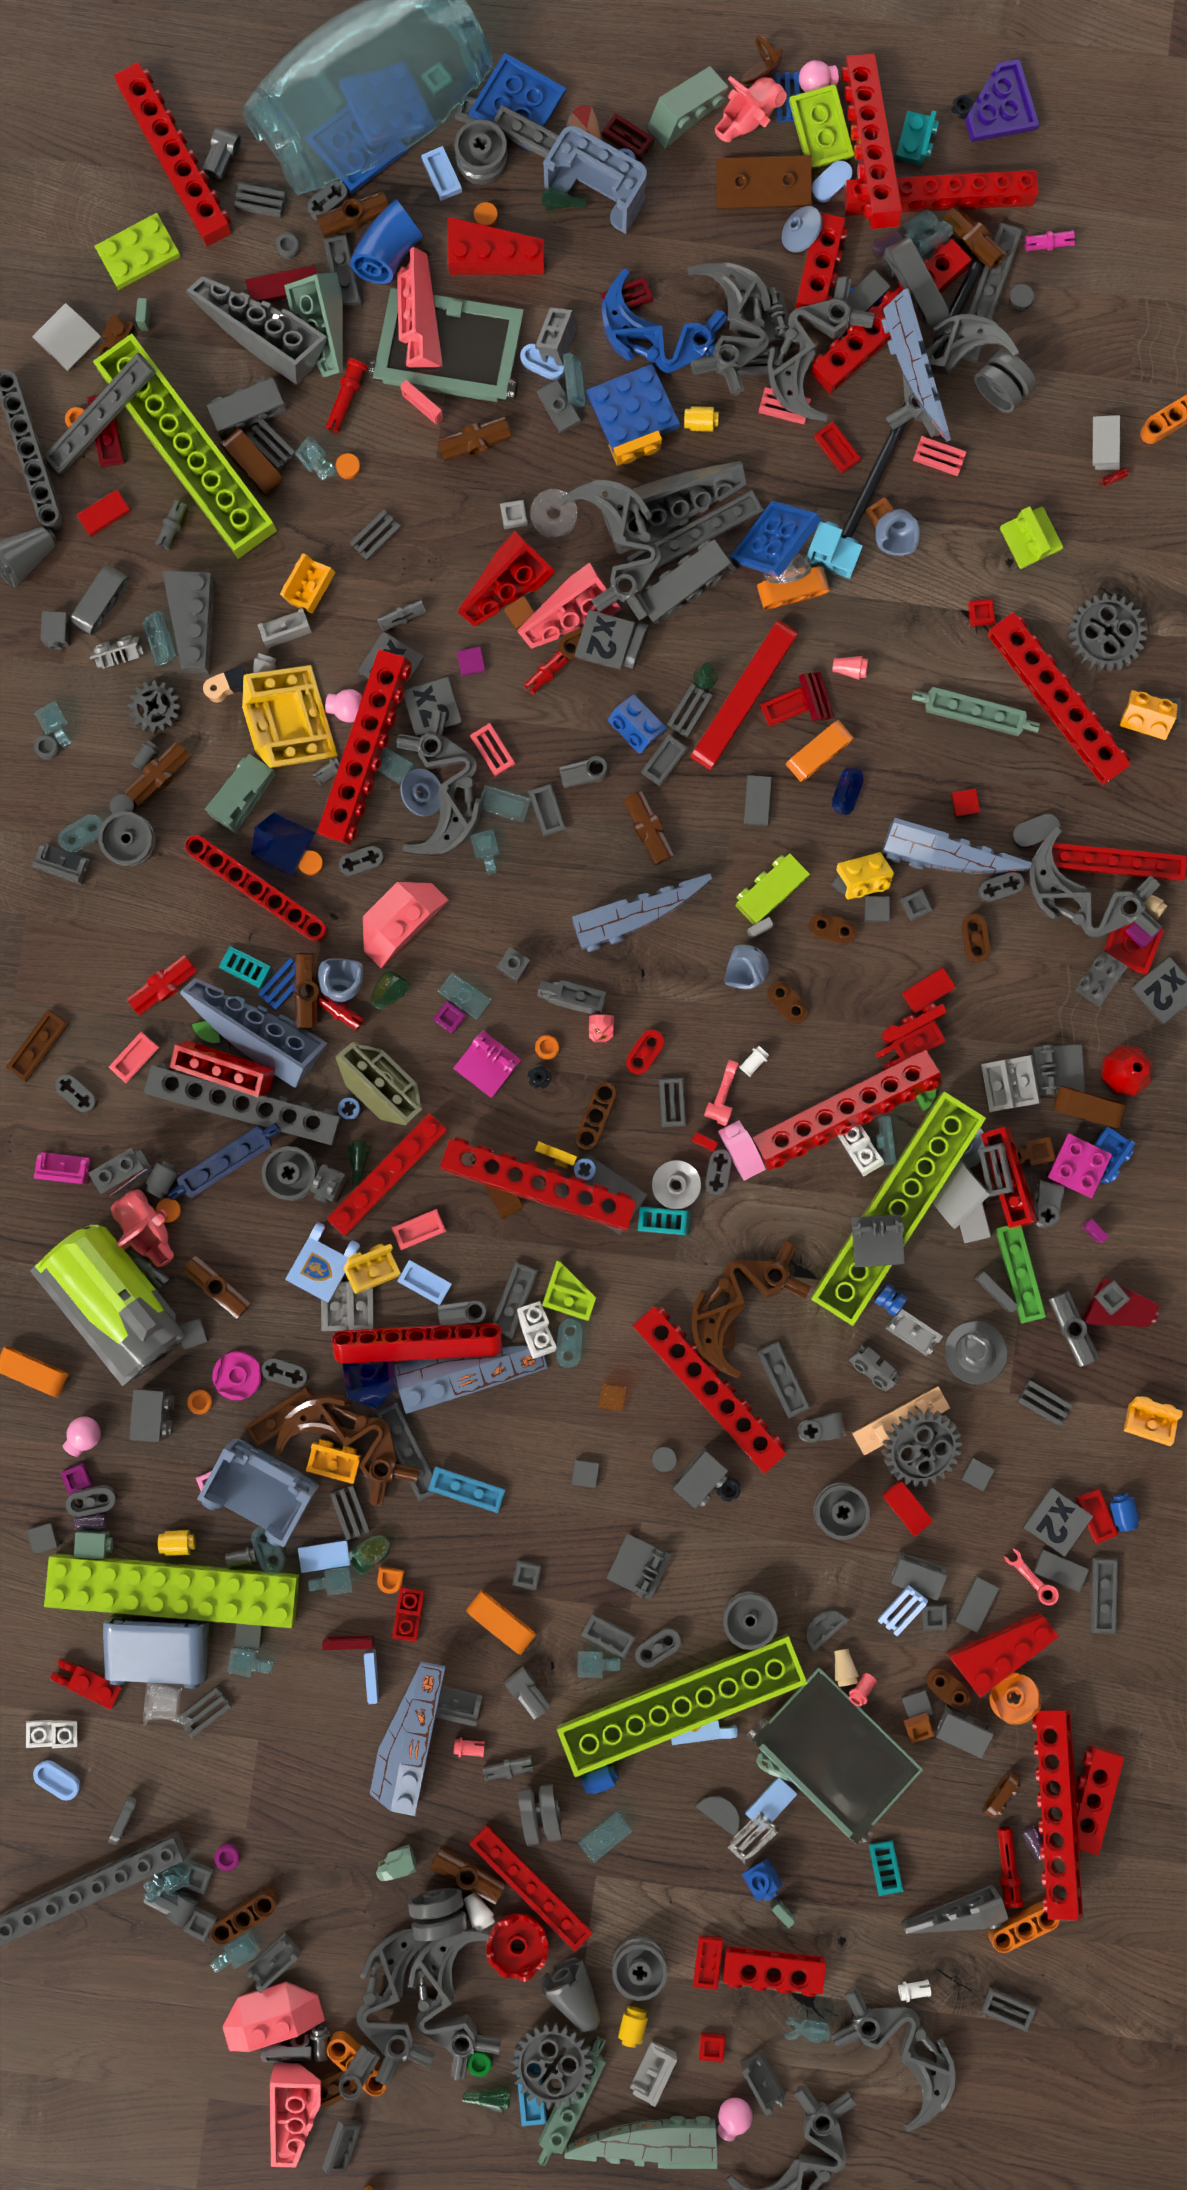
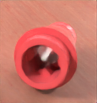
M863 656L834 658L833 672L858 680L866 678L869 659H865Z

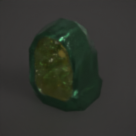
M389 970L381 976L375 985L371 995V1003L378 1009H385L390 1004L399 1001L401 997H404L412 984L401 975Z
M371 1536L351 1550L348 1557L357 1573L363 1576L380 1564L389 1555L391 1543L383 1536Z

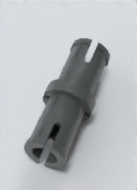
M178 500L173 501L167 519L164 518L162 522L164 526L155 542L158 547L162 548L164 546L165 550H170L176 532H179L181 529L180 523L188 508L183 502L179 504Z
M421 599L402 608L400 606L396 607L395 611L377 617V621L382 632H385V630L399 624L406 625L408 624L407 621L427 613Z
M133 1248L129 1250V1253L127 1252L141 1272L158 1290H161L165 1283L170 1281V1278L146 1256L140 1255Z
M529 1755L528 1757L514 1760L507 1758L501 1763L484 1765L482 1770L483 1775H485L484 1780L488 1782L504 1777L511 1779L513 1775L533 1772L534 1767L532 1757Z

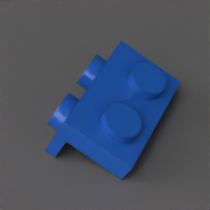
M634 694L618 705L608 718V722L639 754L644 752L647 746L667 729Z
M1105 1126L1093 1144L1112 1154L1100 1180L1101 1183L1113 1182L1121 1172L1119 1167L1123 1161H1128L1133 1155L1134 1149L1132 1148L1135 1145V1142L1125 1139L1108 1126Z

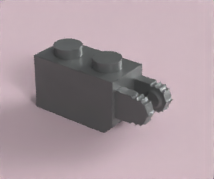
M322 1164L310 1189L311 1192L315 1193L313 1198L326 1204H330L331 1201L338 1202L349 1175Z

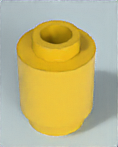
M691 406V409H685L684 428L690 429V431L713 432L714 427H718L719 412H714V407Z
M190 1530L165 1531L164 1534H159L158 1536L159 1554H165V1556L190 1555L191 1550H195V1535H191Z
M627 2007V2011L623 2013L618 2038L622 2040L623 2045L636 2048L637 2044H642L648 2021L646 2017L647 2011L638 2007Z

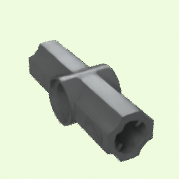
M1069 1291L1049 1298L1050 1305L1060 1324L1061 1333L1066 1338L1078 1366L1088 1365L1099 1359L1088 1335L1087 1326L1081 1319ZM1072 1322H1076L1079 1326V1330L1075 1335H1071L1068 1330Z

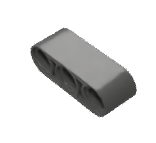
M105 565L74 610L70 619L71 623L88 634L94 635L126 589L129 577L112 566Z

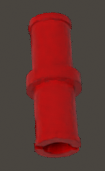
M557 651L544 665L540 664L537 667L538 671L523 683L526 689L535 683L529 690L532 695H535L547 681L551 682L554 679V675L568 663L566 657L562 658L558 663L556 662L563 655L560 651Z
M322 994L323 998L319 997L317 1005L330 1012L335 1020L343 1021L353 1028L354 1031H358L360 1029L359 1025H363L365 1019L350 1010L346 1003L333 1001L324 994Z

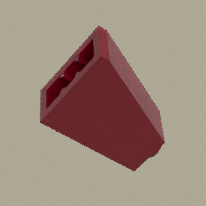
M1101 1278L1082 1317L1085 1324L1149 1327L1150 1324H1154L1160 1314L1158 1308L1160 1305L1118 1284L1130 1300L1113 1315H1110L1094 1297L1112 1281L1108 1278Z

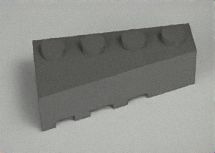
M707 540L698 547L699 551L692 557L690 555L684 557L678 563L679 567L673 571H666L659 577L660 581L654 586L648 585L641 590V598L651 612L648 616L656 625L683 608V601L687 600L690 602L699 597L703 592L702 588L705 586H715L721 582L725 572L728 571L732 574L738 570L715 540L711 542Z
M162 571L181 668L186 674L210 675L215 580L211 573Z

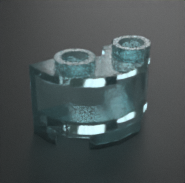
M927 209L903 223L906 231L904 238L909 237L923 256L948 241L949 237L953 235L952 226L944 220L939 222L936 215Z

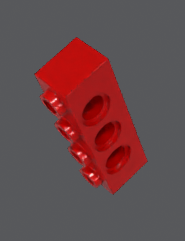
M821 213V231L817 239L809 247L795 309L832 299V296L828 295L829 287L834 288L837 273L833 272L834 265H839L842 250H838L840 242H845L848 228L843 227L845 218ZM828 240L832 242L833 245L826 246L822 243V241ZM825 263L828 267L822 269L817 264ZM818 285L823 290L815 291L812 289V286Z
M189 1040L175 1044L170 1068L256 1097L270 1092L275 1072L273 1068Z
M1002 1127L981 1134L984 1147L1004 1143L1015 1192L999 1195L1009 1229H1017L1037 1223L1038 1219L1010 1128ZM996 1150L1003 1187L1007 1188L999 1151ZM989 1151V1152H986V1154H987V1157H988V1160H989V1164H990V1167H991V1170H992V1174H993V1177H994V1180H995V1183H996V1178H995V1174H994L993 1164H992L991 1155H990V1151Z
M1090 1745L1089 1751H1085L1083 1756V1774L1078 1776L1076 1782V1790H1078L1076 1804L1079 1850L1099 1856L1124 1757L1118 1752ZM1099 1769L1104 1771V1775L1100 1780H1093L1095 1771ZM1097 1794V1801L1094 1804H1087L1088 1796ZM1086 1818L1091 1819V1824L1088 1828H1080L1082 1820Z
M725 1945L722 1980L723 1983H727V1986L732 1988H741L744 1985L752 1986V1989L757 1991H766L767 1988L777 1989V1992L783 1994L797 1991L801 1992L802 1995L814 1997L816 1994H823L826 1962L824 1956ZM746 1965L755 1967L754 1972L751 1974L743 1973L742 1969ZM771 1968H778L780 1970L779 1974L775 1977L768 1976L767 1972ZM800 1970L805 1973L803 1978L799 1980L792 1978V1974L795 1971Z

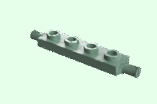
M932 687L928 694L914 690L911 699L925 703V712L1007 734L1019 736L1024 729L1036 733L1039 731L1040 723L1026 720V711Z
M600 2036L596 2037L592 2048L586 2054V2056H593V2061L587 2065L594 2068L593 2073L587 2074L592 2078L590 2084L583 2083L587 2088L586 2092H579L580 2097L578 2101L571 2097L570 2106H567L564 2101H562L560 2109H557L555 2105L540 2135L538 2142L543 2148L537 2159L540 2165L547 2166L552 2153H563L605 2066L606 2061L600 2053L606 2040L602 2037L600 2038Z

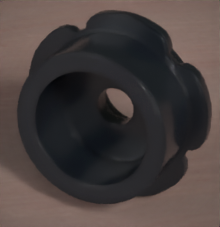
M960 95L955 98L951 107L953 115L958 116L959 119H966L973 107L972 98L968 95Z
M537 1065L534 1069H530L527 1075L530 1086L535 1089L546 1088L549 1085V1080H551L550 1071L546 1070L542 1065ZM538 1075H541L542 1078H541V1079H537V1076H538Z
M729 1477L720 1488H716L717 1494L726 1502L737 1499L741 1492L739 1482ZM730 1487L731 1491L728 1492L726 1488Z

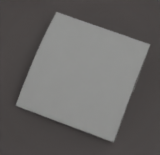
M65 303L32 338L68 372L101 339V336Z
M1033 1055L981 1064L990 1112L1042 1103Z
M961 1161L953 1169L932 1203L946 1221L956 1229L990 1194L982 1182L975 1178L970 1168Z
M349 1281L340 1282L329 1303L321 1299V1331L373 1329V1287L355 1294Z

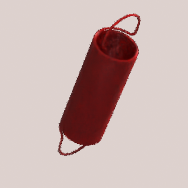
M1124 467L1102 477V482L1098 485L1103 484L1107 486L1129 476L1130 470L1127 471Z

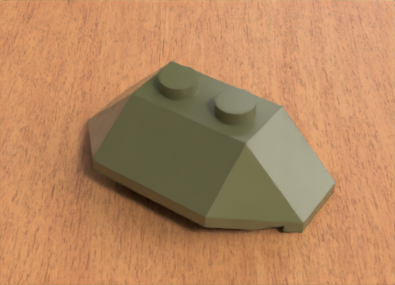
M352 1042L335 1057L345 1086L380 1120L406 1126L422 1111L417 1083L383 1050Z

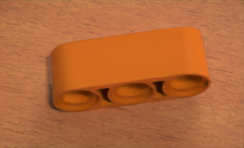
M1187 395L1147 419L1140 431V436L1144 442L1154 444L1187 424ZM1169 414H1175L1178 417V421L1172 420ZM1149 426L1156 427L1158 429V433H1153L1149 429Z
M822 566L769 579L757 585L764 610L818 597L830 591L824 567Z
M837 720L796 753L786 765L802 783L844 749L854 737Z
M7 1346L3 1347L0 1354L1 1374L48 1395L59 1397L68 1378V1373Z
M482 1590L466 1608V1612L519 1655H522L537 1636L531 1628Z
M1042 1901L1008 1917L1009 1920L1004 1921L1002 1926L989 1929L988 1937L998 1952L1006 1953L1054 1930L1058 1926L1059 1920H1040L1042 1913H1044ZM1028 1922L1029 1927L1026 1931H1018L1021 1923ZM999 1934H1007L1004 1942H996V1937Z
M338 2031L329 2040L327 2054L345 2072L361 2045L348 2033ZM341 2042L346 2049L342 2051L336 2050L333 2044ZM380 2062L376 2063L362 2087L371 2096H380L387 2087V2085L383 2084L376 2085L370 2080V2078L377 2076L381 2066Z

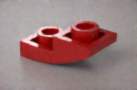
M901 1480L881 1495L914 1537L933 1522Z
M400 1587L392 1639L417 1642L424 1591Z

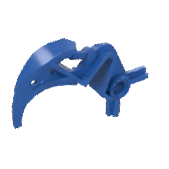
M625 268L611 284L602 302L603 329L607 340L616 353L629 361L635 356L629 349L631 348L633 352L645 356L649 362H656L657 367L665 373L675 372L691 364L693 360L712 356L716 346L715 334L728 320V317L722 310L719 311L717 309L705 325L700 323L684 324L674 356L668 360L664 353L662 326L637 317L624 303L621 291L624 281L630 272ZM616 311L618 314L613 315L612 312ZM698 338H702L706 341V343L703 345L696 344L695 340ZM649 339L653 346L650 349H646L638 344H631L628 341Z

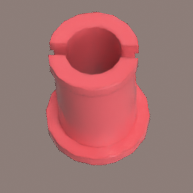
M868 1673L863 1674L855 1689L850 1690L849 1700L856 1706L866 1704L869 1693L877 1683L876 1679Z
M463 1737L455 1739L454 1754L458 1755V1757H461V1755L483 1757L485 1741L463 1740Z

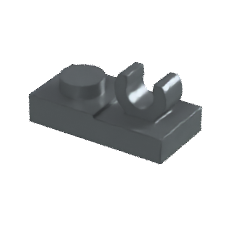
M305 2034V2041L302 2045L296 2044V2037L290 2039L292 2047L283 2046L281 2042L261 2048L260 2057L263 2062H313V2051L309 2047V2035Z

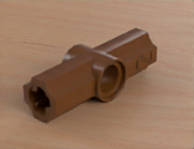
M381 191L360 200L348 199L341 207L317 215L316 218L323 236L327 237L348 228L353 230L361 228L364 222L377 218L389 205L385 194ZM351 212H358V215L355 217L348 216Z
M958 206L952 207L943 218L945 227L958 238L961 247L968 254H974L990 270L998 268L1005 259L1006 252L990 238V234L983 224L978 221L974 222Z
M503 417L483 425L479 423L470 424L464 427L461 432L441 438L437 442L445 462L465 454H480L486 451L488 446L509 440L512 436L507 420Z
M176 741L159 759L155 758L150 761L142 770V775L124 792L141 807L158 790L161 791L166 788L174 779V774L192 757Z
M636 792L625 798L623 802L634 822V829L640 841L645 844L654 864H661L674 857L663 834V827L657 815L653 814L643 792Z
M296 953L295 984L293 987L296 1027H317V997L319 994L317 986V954ZM310 984L312 988L311 993L307 996H302L300 992L302 986Z
M195 1255L182 1270L208 1296L214 1298L237 1319L252 1304L226 1278L219 1275L198 1255ZM215 1280H219L223 1285V1289L219 1294L214 1293L211 1288Z
M440 1847L430 1865L431 1869L456 1882L461 1889L470 1890L493 1904H496L506 1885V1883L479 1869L474 1862L465 1861ZM464 1871H471L474 1874V1878L467 1881L462 1878L461 1874Z

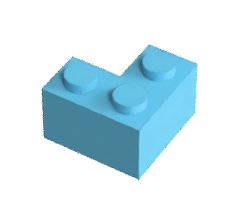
M820 521L809 548L806 562L817 567L822 566L825 570L850 579L862 545L858 544L859 542L853 538H841L843 530L837 524L829 521L825 523Z

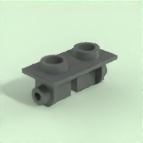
M861 1345L857 1349V1353L849 1359L858 1372L868 1376L877 1388L883 1389L885 1392L895 1386V1382L900 1377L897 1374L898 1371L885 1360L878 1366L876 1362L880 1356L869 1346Z

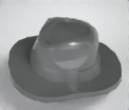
M979 1321L967 1322L956 1327L946 1340L944 1348L946 1363L950 1371L963 1382L973 1385L986 1384L1002 1373L1007 1362V1347L1002 1335L993 1326Z

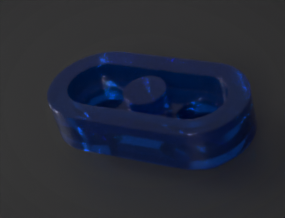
M848 767L842 772L832 798V808L835 813L849 815L854 810L864 780L860 769Z

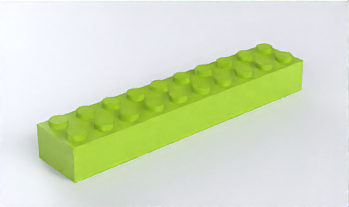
M131 333L93 362L107 384L118 375L137 353L142 354L154 368L156 373L129 401L125 408L239 559L277 532L274 523Z
M941 1092L862 1217L901 1214L904 1247L986 1118L948 1093ZM851 1232L810 1296V1299L854 1326L892 1265L855 1267L853 1234Z
M55 1553L49 1557L44 1607L292 1628L296 1622L300 1574L117 1558H74V1555Z
M786 1633L772 1639L762 1648L744 1650L560 1724L557 1727V1732L574 1776L578 1777L806 1685L807 1681L790 1638ZM730 1688L731 1692L726 1693L722 1689Z

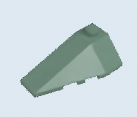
M337 272L315 274L284 285L291 313L327 336V341L316 362L322 376L328 377L343 372V304Z

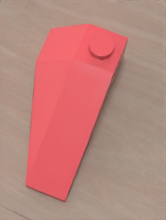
M588 563L570 576L517 631L531 649L557 640L563 634L574 632L584 627L589 610L598 612L591 600L606 591L608 587L591 563ZM616 601L599 613L613 616L622 609Z
M274 2062L270 2079L271 2167L296 2168L309 2131H311L315 2116L321 2106V2081L299 2063Z

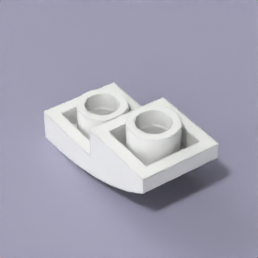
M861 1125L852 1128L845 1135H838L863 1177L884 1165L883 1159L872 1145L869 1136Z
M541 1302L518 1308L520 1324L532 1358L535 1359L555 1352L557 1347L549 1331V1321Z
M26 1721V1748L77 1747V1721Z

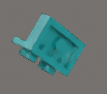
M932 110L930 116L907 111L895 157L896 160L923 166L925 157L930 158L933 143L929 142L930 136H935L939 121L935 120L937 111Z

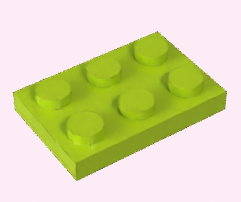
M835 84L789 98L803 156L811 155V170L833 164L836 161L853 158L854 153Z
M157 213L95 245V249L118 290L181 257Z

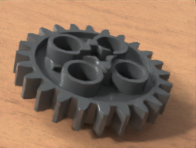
M1106 593L1101 596V600H1099L1094 595L1092 603L1086 599L1083 603L1084 608L1078 606L1076 609L1077 614H1073L1070 618L1075 623H1070L1068 629L1074 631L1067 636L1068 639H1074V642L1069 647H1077L1078 650L1074 656H1083L1081 664L1088 660L1090 662L1089 669L1096 664L1098 665V672H1101L1104 666H1106L1108 673H1110L1115 665L1119 671L1123 668V663L1129 666L1132 663L1131 659L1136 660L1139 656L1137 652H1141L1144 649V646L1140 643L1145 642L1147 637L1141 634L1145 633L1147 627H1142L1140 624L1144 622L1145 618H1137L1141 610L1133 611L1131 609L1134 604L1133 602L1125 605L1126 597L1117 601L1116 594H1113L1111 599L1108 600ZM1101 612L1108 613L1111 620L1105 621L1102 619ZM1119 628H1126L1129 631V636L1121 635ZM1085 630L1093 631L1095 633V638H1088L1085 634ZM1106 630L1111 632L1108 636L1104 635ZM1104 645L1111 646L1114 654L1106 653Z
M917 1409L916 1416H913L909 1411L908 1419L906 1420L900 1416L899 1425L891 1424L894 1431H886L890 1440L882 1442L886 1449L882 1450L883 1455L886 1457L883 1460L891 1474H894L898 1481L902 1479L906 1485L911 1481L915 1487H917L919 1481L924 1486H927L929 1479L936 1484V1477L938 1475L945 1479L943 1472L945 1470L952 1472L953 1470L949 1465L951 1463L958 1464L954 1456L961 1455V1451L957 1448L962 1445V1442L959 1440L961 1435L957 1431L955 1424L952 1421L950 1422L946 1415L942 1417L939 1411H936L933 1415L930 1409L926 1410L925 1415H923L920 1409ZM925 1429L922 1434L917 1435L920 1430ZM943 1442L941 1446L935 1448L938 1443ZM905 1448H909L906 1452L901 1453ZM926 1461L924 1465L919 1466L922 1462Z
M546 2022L544 2030L537 2024L534 2028L535 2034L528 2030L526 2032L527 2039L520 2038L519 2044L521 2047H516L514 2053L518 2056L512 2059V2063L518 2066L513 2069L512 2074L520 2075L516 2079L515 2084L523 2083L524 2086L520 2093L523 2094L528 2091L530 2093L528 2101L536 2097L538 2107L542 2101H545L547 2109H550L552 2102H555L557 2109H560L562 2101L567 2106H570L571 2097L578 2101L580 2097L579 2092H586L587 2088L583 2083L590 2084L592 2078L587 2074L593 2073L594 2068L587 2064L593 2061V2056H586L590 2051V2046L582 2047L585 2038L581 2037L578 2040L575 2038L578 2030H574L570 2034L568 2033V2024L561 2030L559 2029L558 2022L555 2023L554 2028H550L549 2023ZM544 2043H553L556 2050L553 2052L547 2051L544 2048ZM566 2047V2051L560 2057L556 2067H553L544 2083L540 2084L539 2080L546 2073L549 2064L555 2060L561 2048ZM564 2059H574L576 2066L573 2068L566 2066ZM529 2064H539L541 2072H533ZM557 2079L561 2082L562 2087L554 2088L550 2085L549 2081Z

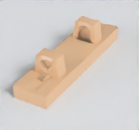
M936 1386L852 1432L863 1455L883 1446L882 1442L884 1440H890L886 1431H894L891 1424L899 1425L900 1416L905 1420L908 1419L909 1411L913 1416H916V1407L922 1411L923 1415H925L927 1409H930L933 1415L936 1411L943 1413L950 1409L940 1388Z

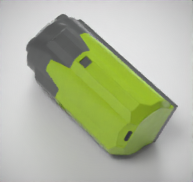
M89 1225L75 1231L61 1241L30 1272L115 1378L124 1386L142 1376L173 1351L185 1337L184 1331L175 1321V1312L124 1249L116 1245L118 1242L107 1228L100 1225Z

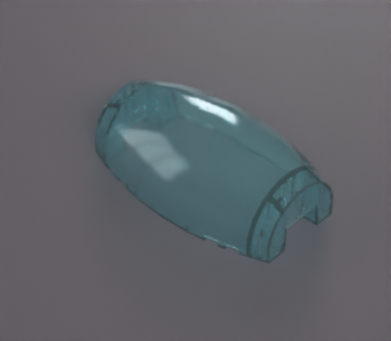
M365 0L326 21L284 55L258 84L243 105L242 113L247 126L257 140L263 139L279 160L285 179L298 195L325 188L326 183L337 179L342 182L348 179V175L358 171L364 173L385 163L420 141L450 116L449 112L458 104L461 106L466 100L465 96L473 88L477 89L493 68L492 55L483 30L466 0Z

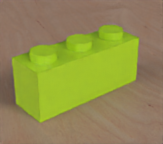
M790 853L786 857L781 855L772 863L774 868L768 874L765 871L762 872L754 880L756 885L751 890L745 888L736 897L739 901L735 906L753 925L761 922L809 877L810 874Z

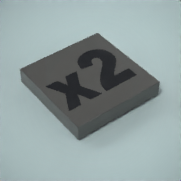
M589 610L575 652V658L621 670L635 628V622Z
M383 631L360 666L358 673L369 679L378 649L403 656L412 663V673L405 682L403 688L405 689L424 660V656ZM394 675L386 679V685L393 681Z
M448 677L404 690V699L416 737H421L429 732L433 710L447 713L444 729L462 724Z
M1171 957L1165 959L1131 987L1161 1025L1165 1024L1187 1006V977Z
M1051 1487L1023 1528L1063 1556H1066L1093 1518V1515Z

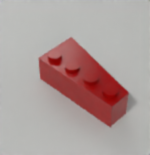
M448 217L449 274L544 275V239Z
M1036 1613L1010 1624L1004 1629L989 1633L981 1639L973 1640L960 1648L950 1650L946 1654L981 1698L1059 1636L1044 1616Z

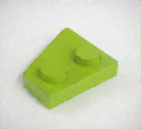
M557 1261L542 1306L589 1321L596 1297L561 1262Z

